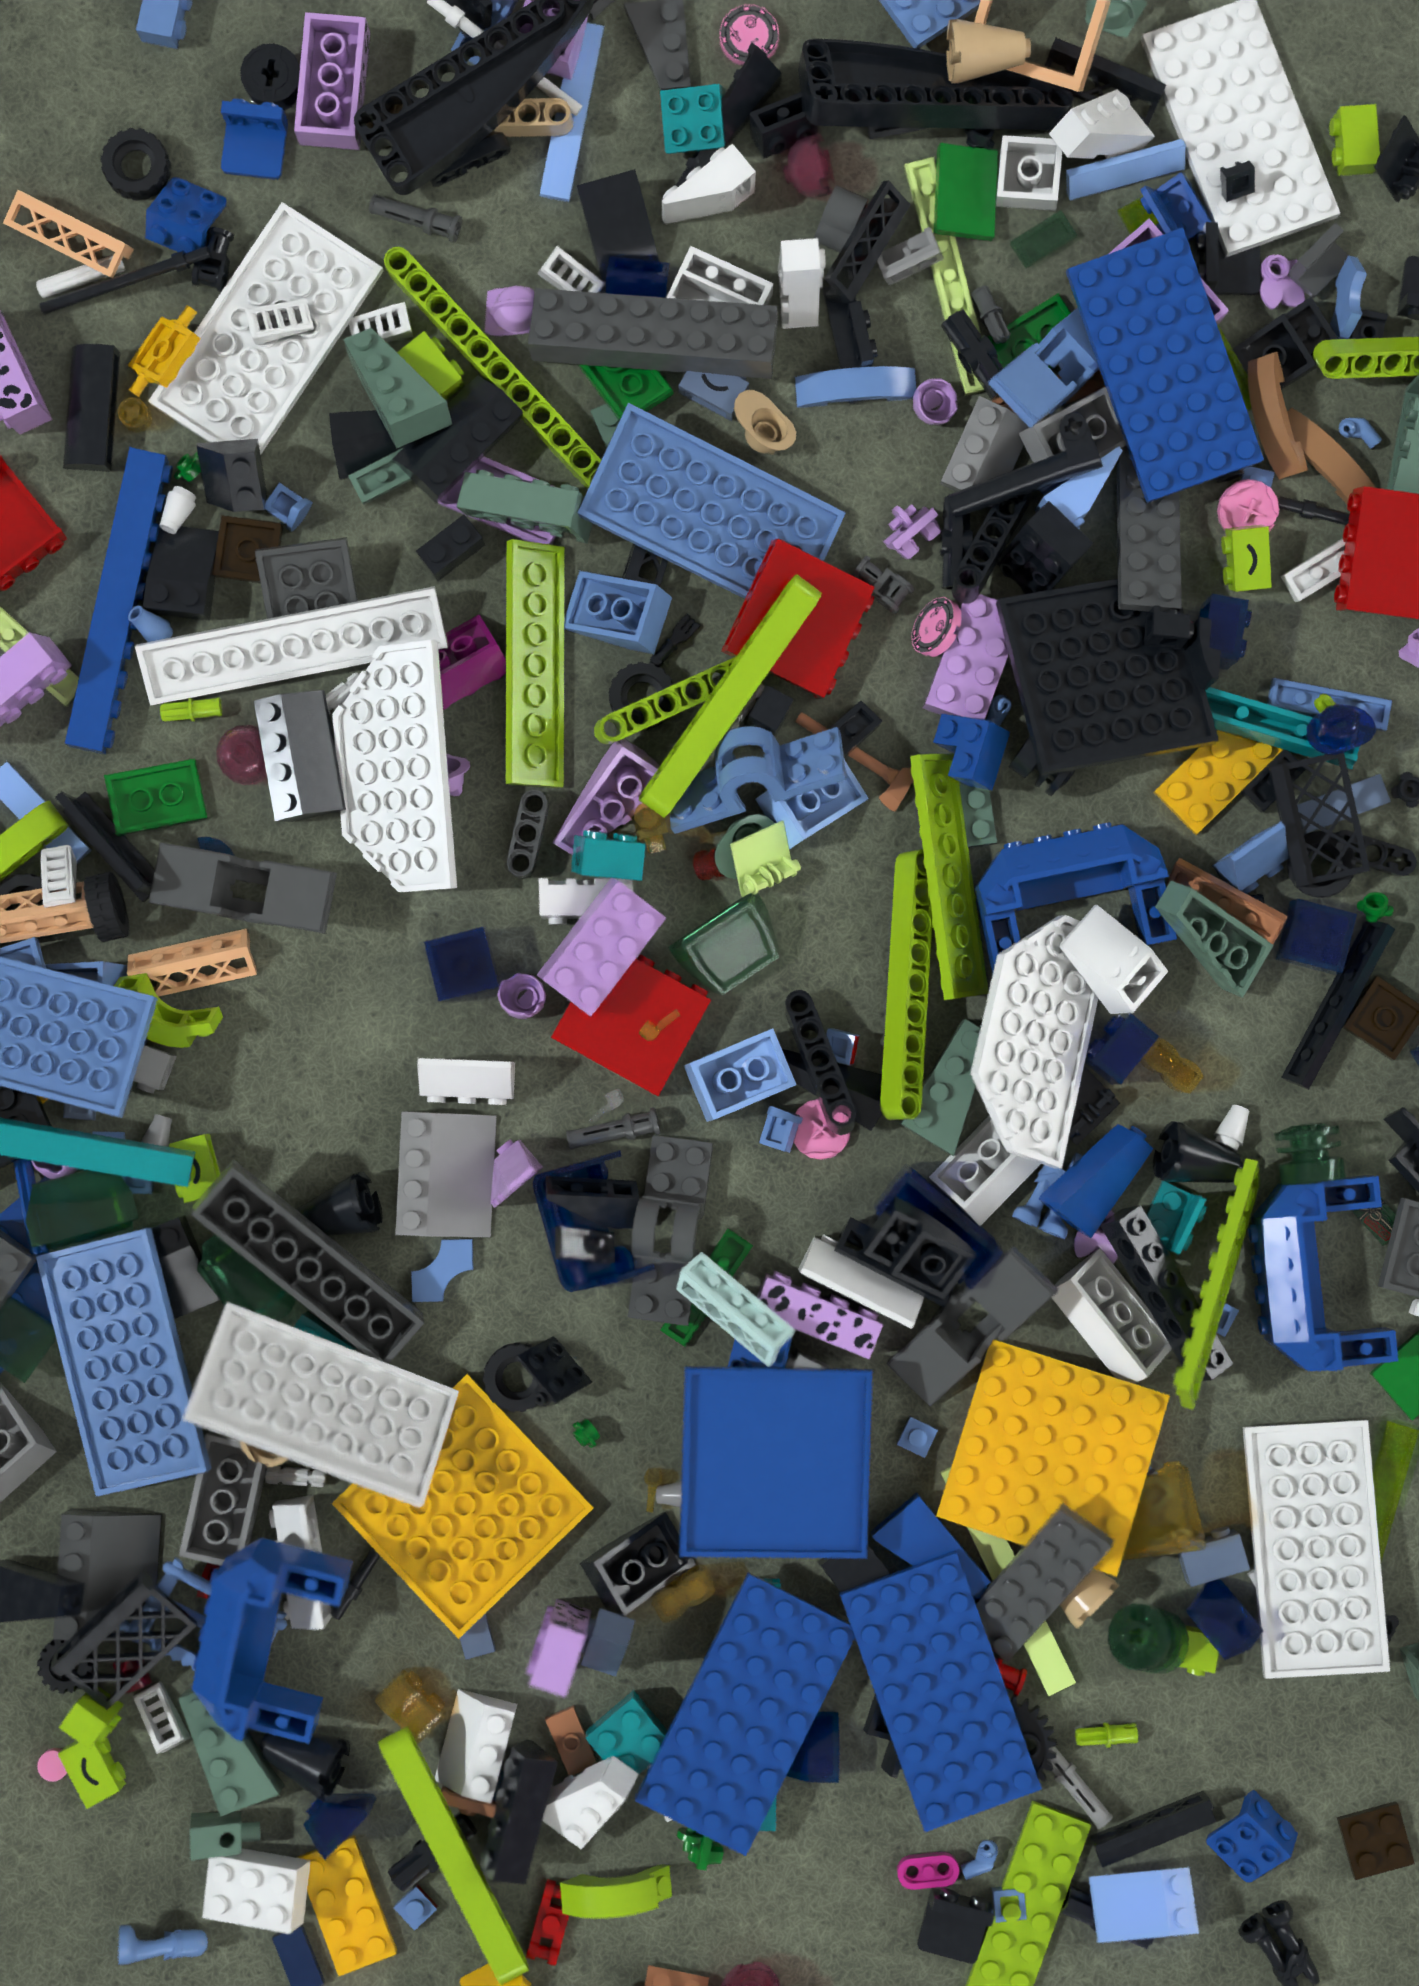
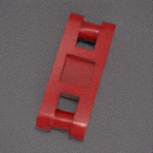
M547 1879L526 1958L535 1960V1957L547 1960L549 1965L556 1966L569 1915L562 1913L561 1906L550 1904L552 1897L561 1899L560 1885H557L556 1881ZM541 1937L553 1940L551 1948L539 1945Z

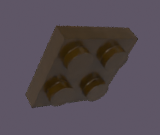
M221 515L213 576L261 584L255 550L281 546L283 525L281 523Z
M1374 976L1342 1028L1391 1061H1394L1419 1025V1003L1380 977Z
M1396 1801L1337 1817L1348 1861L1355 1880L1415 1864L1400 1808Z

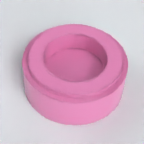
M51 1748L39 1758L37 1768L43 1779L54 1782L62 1779L67 1774L57 1755L62 1749Z

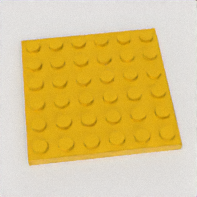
M993 1340L985 1356L936 1517L1025 1546L1063 1503L1114 1539L1112 1548L1093 1569L1117 1577L1170 1395Z
M468 1373L453 1387L459 1393L426 1499L421 1508L352 1483L331 1503L458 1639L594 1508L495 1402L493 1403L489 1399L490 1396Z

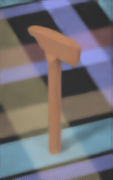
M803 712L799 714L795 721L813 734L828 730V728ZM856 747L848 756L881 776L890 785L879 796V800L888 809L895 812L913 782L911 767L902 768L901 771L889 768Z

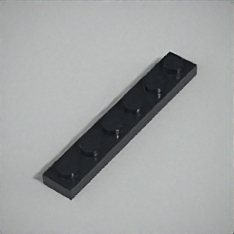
M1365 921L1282 1075L1283 1079L1305 1089H1310L1395 928L1380 921Z

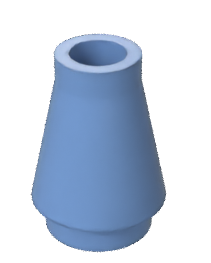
M136 606L129 612L128 620L135 625L147 642L171 638L173 630L168 620L145 610L141 606Z

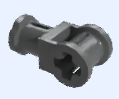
M867 555L852 574V576L874 586L872 595L876 601L894 614L898 613V606L907 594H912L915 590L902 576L893 573L888 568L884 572L870 562V558ZM898 589V592L895 594V596H894L893 598H891V596H892V595L895 593V591Z

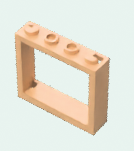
M980 0L974 22L986 24L993 0ZM1097 0L1074 75L1026 60L1023 65L1006 70L1077 92L1083 91L1111 0Z

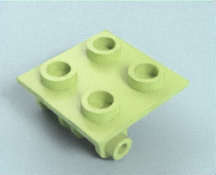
M779 821L730 844L742 897L750 893L755 895L763 888L774 886V882L776 884L781 883L782 878L796 876L797 871L801 870L798 860H791L784 821Z

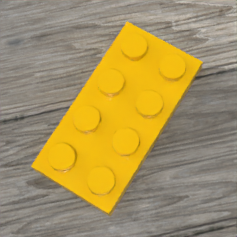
M1216 730L1219 741L1215 745L1199 747L1154 793L1197 835L1282 749L1243 738V736L1237 734L1233 735Z
M355 1834L296 1857L310 1860L307 1893L338 1977L397 1954L396 1945Z

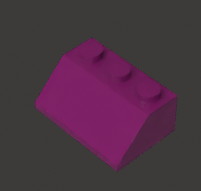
M480 614L447 632L448 648L438 650L443 710L506 674V659Z

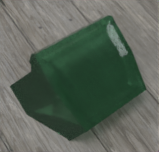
M750 893L740 898L668 947L683 969L712 992L721 995L726 994L779 958V947L771 919L758 893L755 895Z
M85 1170L33 1184L25 1222L32 1247L46 1246L51 1253L133 1232V1222L138 1219L132 1191L122 1176Z
M215 1234L202 1244L203 1259L197 1264V1271L224 1306L229 1302L275 1321L281 1320L291 1312L297 1299Z

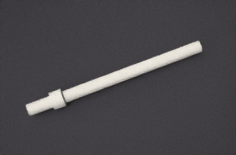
M427 0V4L446 17L445 21L452 27L456 28L458 26L472 38L484 32L464 16L465 12L456 5L452 7L444 0ZM497 41L493 48L502 49L504 46ZM543 77L538 83L537 87L551 98L565 100L570 106L573 115L576 116L579 113L582 105L548 79Z

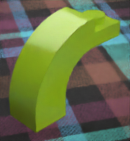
M147 973L119 977L114 984L115 987L158 998L146 1039L161 1045L177 1048L190 1047L197 1035L199 1037H206L214 1033L223 1018L220 1007L187 1011L167 1005L155 993Z
M664 1864L657 1865L636 1874L613 1878L581 1874L560 1882L562 1913L580 1918H615L640 1914L659 1908L658 1902L672 1897L670 1866Z

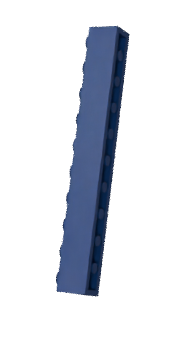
M129 447L65 744L71 748L105 754L106 749L112 748L114 743L115 731L111 730L113 718L118 719L120 715L121 701H118L117 698L119 689H125L128 672L124 671L126 659L131 660L134 651V642L130 641L132 630H138L128 620V615L134 607L138 606L139 600L144 601L146 583L143 582L145 571L149 570L153 555L149 551L151 542H156L160 529L159 524H156L158 512L163 513L166 502V495L162 494L164 483H170L173 467L168 465L169 460L163 454Z

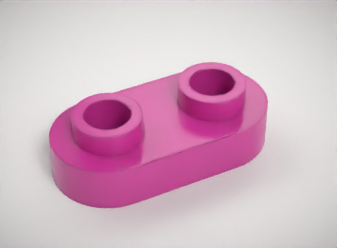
M948 1852L914 1854L905 1856L899 1861L897 1875L900 1883L910 1890L946 1887L952 1885L957 1880L959 1866L955 1857ZM946 1863L949 1867L946 1872H939L937 1870L938 1865ZM910 1866L918 1868V1872L915 1875L907 1874V1869Z

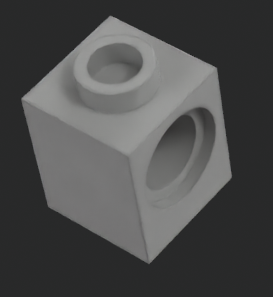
M144 1045L133 1080L138 1082L136 1088L154 1094L155 1089L164 1090L177 1056L152 1046Z

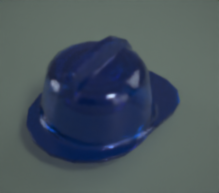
M1335 704L1328 706L1310 720L1306 728V737L1310 745L1317 751L1327 755H1338L1372 740L1376 728L1372 717L1365 710L1356 706Z

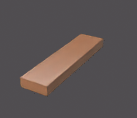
M1181 858L1175 863L1166 883V886H1168L1170 881H1174L1193 888L1271 944H1274L1288 918L1285 914Z

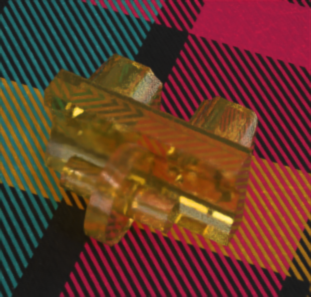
M639 804L634 812V818L637 823L634 826L638 840L645 839L649 854L666 850L663 834L667 833L668 829L664 818L645 804Z

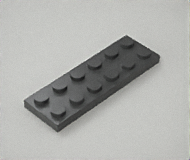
M1127 446L1121 448L1122 453L1117 460L1118 609L1149 612L1154 605L1160 606V612L1165 610H1177L1180 612L1182 605L1179 492L1146 503Z
M1062 1503L988 1586L982 1596L975 1601L992 1651L1006 1661H1009L1112 1548L1114 1539Z

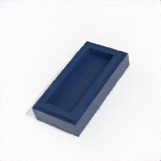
M303 1924L290 1934L279 1932L273 1935L272 1940L291 1986H321L324 1984L325 1979Z

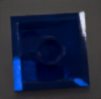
M1221 1579L1205 1583L1186 1610L1224 1660L1250 1650L1263 1632L1256 1620Z
M818 1711L786 1775L787 1777L805 1782L839 1783V1712Z
M331 1794L330 1797L327 1796L325 1798V1801L316 1799L305 1811L308 1816L303 1825L324 1860L370 1814L377 1799L373 1794Z

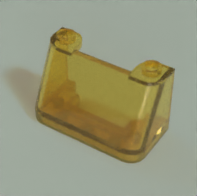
M1181 1462L1163 1463V1468L1157 1470V1474L1146 1475L1121 1561L1206 1549L1205 1536L1189 1470Z

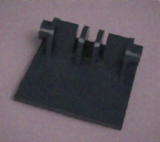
M1403 115L1398 126L1394 129L1389 142L1374 166L1390 194L1398 203L1401 198L1408 200L1410 196H1414L1419 187V137L1405 115Z
M1085 1066L1082 1072L1069 1138L1075 1145H1078L1120 1104L1115 1098L1116 1095L1109 1088L1106 1089Z
M554 1336L516 1356L540 1385L534 1396V1401L537 1405L548 1406L552 1401L556 1404L592 1383L584 1370Z

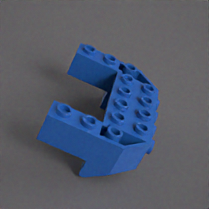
M1111 822L1093 826V831L1083 833L1081 829L1063 832L1064 837L1052 839L1051 835L1037 837L1033 839L1034 843L1022 845V841L1004 844V849L996 854L974 888L992 976L997 955L1020 941L1015 911L1128 888L1138 937L1146 945L1149 946L1177 939L1176 932L1155 908L1166 889L1164 879L1169 877L1159 848L1123 824L1111 826Z
M1364 1175L1278 1184L1251 1217L1252 1224L1248 1225V1236L1250 1243H1254L1255 1255L1251 1256L1253 1273H1257L1258 1286H1255L1254 1294L1256 1303L1261 1305L1262 1316H1258L1259 1333L1264 1335V1339L1304 1370L1338 1371L1343 1370L1345 1366L1398 1361L1396 1333L1393 1329L1380 1327L1337 1332L1325 1327L1314 1224L1315 1221L1327 1220L1326 1212L1382 1207L1379 1176Z
M260 1538L226 1557L220 1569H214L210 1580V1587H212L211 1595L208 1597L204 1610L206 1620L199 1635V1642H201L200 1650L197 1652L193 1669L196 1670L192 1690L216 1724L235 1740L242 1742L249 1728L310 1743L318 1725L324 1697L264 1682L282 1592L339 1607L348 1587L352 1560Z

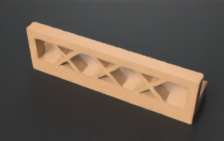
M17 190L3 222L5 225L111 278H114L122 258L124 257L129 260L134 251L129 245L20 190ZM21 206L30 210L34 222L23 226L14 222ZM37 214H39V215H41V216H43V217H45V218H42V219L39 220ZM53 221L57 223L61 235L47 239L41 225ZM36 227L38 234L31 231L30 229ZM64 228L70 230L71 232L66 233ZM80 235L84 237L88 249L75 253L71 250L68 239ZM63 241L65 247L57 243ZM91 241L94 242V243H96V244H98V245L92 246ZM105 248L114 252L108 269L98 264L95 252ZM89 254H90L91 260H89V259H87V258H85V257H83V256H86V255H89Z
M84 881L76 883V894L82 893L81 899H75L74 903L45 908L44 905H36L43 899L42 888L0 895V943L93 928L85 901ZM66 888V889H61V890L52 891V893H53V892H58V891H64V890H67V888ZM12 904H21L15 910H5Z
M247 928L128 955L127 962L128 976L147 973L150 979L158 982L153 987L158 997L257 975L256 965L250 951V937ZM243 957L247 963L246 967L237 969L228 965L231 960ZM207 965L217 968L215 974L205 975L198 971L202 966ZM176 972L188 975L184 981L176 982L169 979L170 975Z

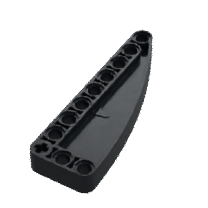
M534 0L360 108L354 116L355 127L393 191L399 195H407L414 192L457 162L499 126L555 64L587 18L593 7L594 0ZM551 8L559 9V13L556 16L548 17L545 15ZM523 25H533V28L530 32H519L520 28ZM497 41H507V44L504 48H493L494 44ZM471 57H481L478 64L474 66L467 64ZM445 73H455L451 81H441ZM419 89H429L425 97H415ZM393 105H403L399 113H389ZM368 122H372L374 124V126L370 129L366 126ZM383 147H392L391 153L387 156L379 155ZM398 173H408V176L404 181H394V178Z
M809 39L803 44L798 66L805 115L810 123L818 126L1052 130L1070 111L1074 101L1072 93L1062 87L1009 70H1002L958 84L951 83L948 78L946 54L898 45L837 39Z

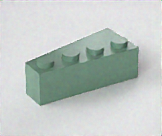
M372 328L343 339L350 363L396 448L452 425L447 401Z
M1419 375L1405 389L1387 485L1388 490L1419 494Z
M476 470V473H464L456 507L467 516L506 524L507 519H510L511 524L522 529L532 531L535 526H539V529L560 538L563 537L564 532L570 533L577 538V542L588 544L592 527L591 522L581 518L577 513L584 499V496L577 487L562 484L561 488L551 487L550 483L534 479L532 483L522 482L520 477L508 474L504 475V478L494 477L493 473L485 470Z
M1170 881L1155 908L1218 986L1227 992L1243 998L1274 945L1193 888Z
M966 1019L960 1022L923 1083L920 1114L915 1119H903L899 1122L905 1128L952 1156L955 1154L976 1087L971 1070L981 1028Z
M192 1688L184 1691L178 1700L220 1817L279 1795L285 1785L279 1776L277 1777L269 1765L270 1763L263 1758L249 1731H247L242 1742L235 1740L216 1724Z

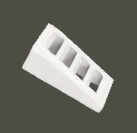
M559 246L553 250L537 273L559 290L582 291L588 281H590L594 285L589 292L599 293L606 284ZM559 260L563 265L555 274L552 268ZM569 267L573 270V272L571 273L569 278L566 281H564L561 277ZM580 274L584 278L575 289L571 284Z
M306 299L245 310L251 336L256 345L314 330ZM298 309L303 321L300 324H297L294 311ZM282 314H288L291 325L285 326ZM270 317H276L277 328L272 327ZM258 320H264L266 330H260Z
M405 302L353 317L349 322L351 336L359 333L358 324L364 323L366 330L371 328L370 322L375 321L378 335L386 342L413 337ZM399 316L401 327L395 328L393 317ZM387 318L389 331L384 332L381 319Z
M70 845L41 850L42 896L45 908L75 902L77 860ZM66 888H67V890L58 891V892H53V893H52V891H56V890H61V889H66Z
M158 1682L133 1696L156 1753H164L191 1739L162 1682ZM158 1695L160 1700L147 1707L145 1701ZM163 1706L165 1712L153 1718L150 1713ZM168 1718L170 1723L158 1729L156 1724ZM173 1730L175 1735L164 1740L162 1735Z

